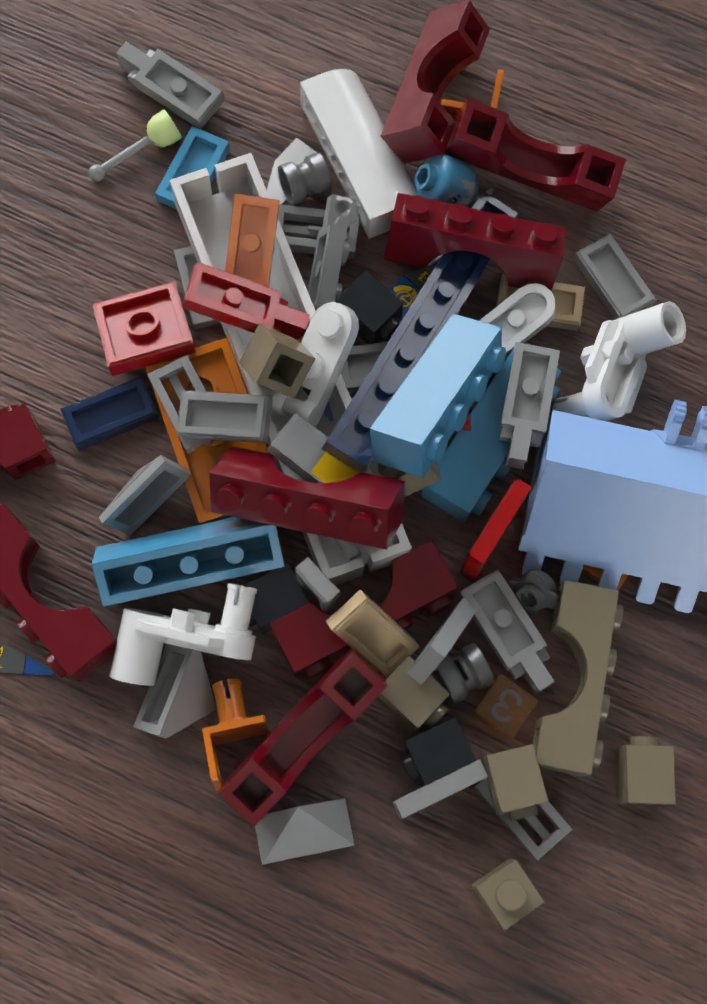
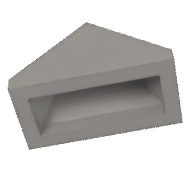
M162 455L158 456L137 470L99 516L102 524L131 535L191 476L190 472L185 467Z
M166 644L160 659L155 685L149 686L133 728L167 739L217 709L201 651Z
M345 798L269 813L255 825L262 865L355 846Z

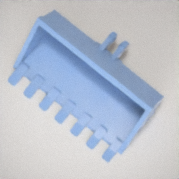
M675 399L671 406L664 431L656 429L647 431L552 410L539 448L536 447L530 481L532 488L528 493L518 549L526 552L522 566V575L531 569L541 570L544 558L547 556L564 560L560 574V584L564 580L578 583L583 565L602 569L598 587L617 590L622 574L640 577L636 592V600L640 603L652 604L661 582L679 586L674 601V608L676 611L684 613L692 612L699 591L707 592V406H702L701 411H699L691 437L679 435L682 422L685 420L687 413V402Z

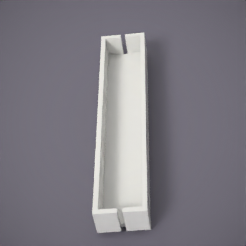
M252 153L215 165L219 193L212 195L207 168L170 180L174 203L197 262L225 271L235 194L269 198ZM278 220L269 288L282 292L281 298L288 301L287 307L310 314L308 328L316 311ZM221 322L248 394L266 395L273 398L276 391L257 384L239 364L254 333ZM341 374L329 398L334 420L330 422L322 414L320 421L315 426L327 437L330 436L351 402V397ZM302 390L299 397L302 401L308 399V395L304 390ZM271 410L268 445L272 443L292 415L289 414L284 417ZM372 456L366 465L367 469L364 473L381 476L378 472V463L373 461ZM274 457L276 466L282 473L291 478L307 482ZM402 523L387 550L356 543L361 555L351 561H348L344 552L333 538L302 532L314 564L335 586L362 576L364 565H368L370 572L391 565L392 560L410 552L412 549Z

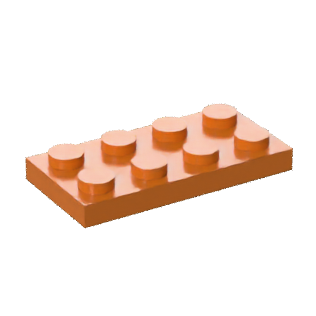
M228 338L195 348L196 353L187 355L206 392L248 394ZM182 357L147 366V373L149 374ZM184 370L176 373L185 391H194ZM167 377L161 380V383L179 415L180 400ZM154 390L179 465L188 469L191 474L185 481L199 525L231 518V516L211 512L209 472L231 446L269 454L266 450V443L211 440V444L206 446L202 444L195 448L196 451L187 454Z

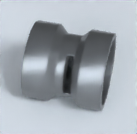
M320 153L306 156L303 162L298 165L288 162L278 166L280 186L287 202L291 206L303 203L306 200L307 194L309 196L321 197L332 192L330 173Z
M475 643L461 648L459 655L452 659L445 657L434 670L439 684L450 693L447 698L452 704L465 699L468 691L474 688L482 690L495 683L490 667Z

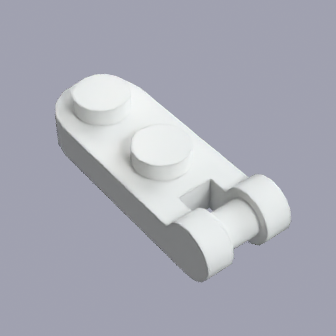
M537 283L527 284L518 289L479 321L502 327V347L506 348L507 357L514 349L516 342H527L552 321L556 312L555 297L551 290L544 285Z
M336 302L325 303L316 310L301 342L316 359L295 398L276 391L272 398V411L284 417L289 414L293 415L296 412L314 427L318 424L358 334L359 322L353 310ZM304 387L311 390L306 401L299 399Z

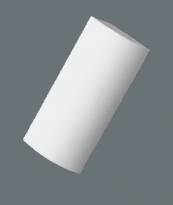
M336 69L300 82L301 106L347 197L356 200V214H360V223L368 238L370 239L389 231L397 193L417 195L416 186L403 162L380 137L384 125L358 75L352 70Z

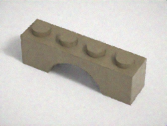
M564 580L557 588L556 594L559 597V603L553 610L550 632L563 640L573 652L578 664L579 683L573 699L565 709L555 714L542 716L535 721L532 744L539 768L584 777L592 775V768H599L602 759L603 741L598 740L597 735L599 722H605L609 712L610 695L604 694L606 676L611 677L613 675L616 665L617 651L610 648L613 631L618 632L621 627L623 605L617 604L618 590Z

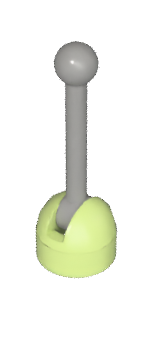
M163 109L149 120L147 136L102 165H92L89 169V176L94 181H101L105 177V172L150 143L160 147H167L182 139L181 134L168 113Z

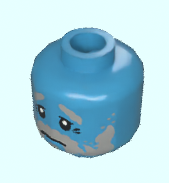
M446 154L427 159L418 168L415 175L417 195L426 199L468 207L474 202L478 193V181L473 166L466 161Z

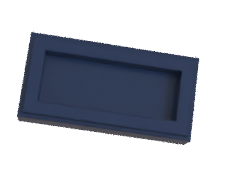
M142 376L61 408L78 451L159 419Z

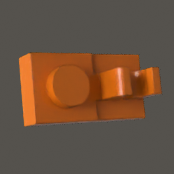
M241 194L234 195L225 272L269 287L280 200Z

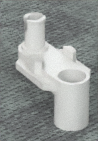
M668 301L615 320L602 322L594 345L585 347L580 356L587 376L583 391L555 399L556 403L553 404L552 409L602 421L613 420L631 413L647 369L645 360L647 353L682 343L685 339L686 324L679 307L675 303Z
M228 583V592L221 624H216V626L208 625L211 613L189 608L188 612L173 609L172 615L168 616L140 609L124 608L109 677L126 683L154 686L164 643L234 659L251 660L256 636L252 635V631L248 628L255 594H257L258 589Z

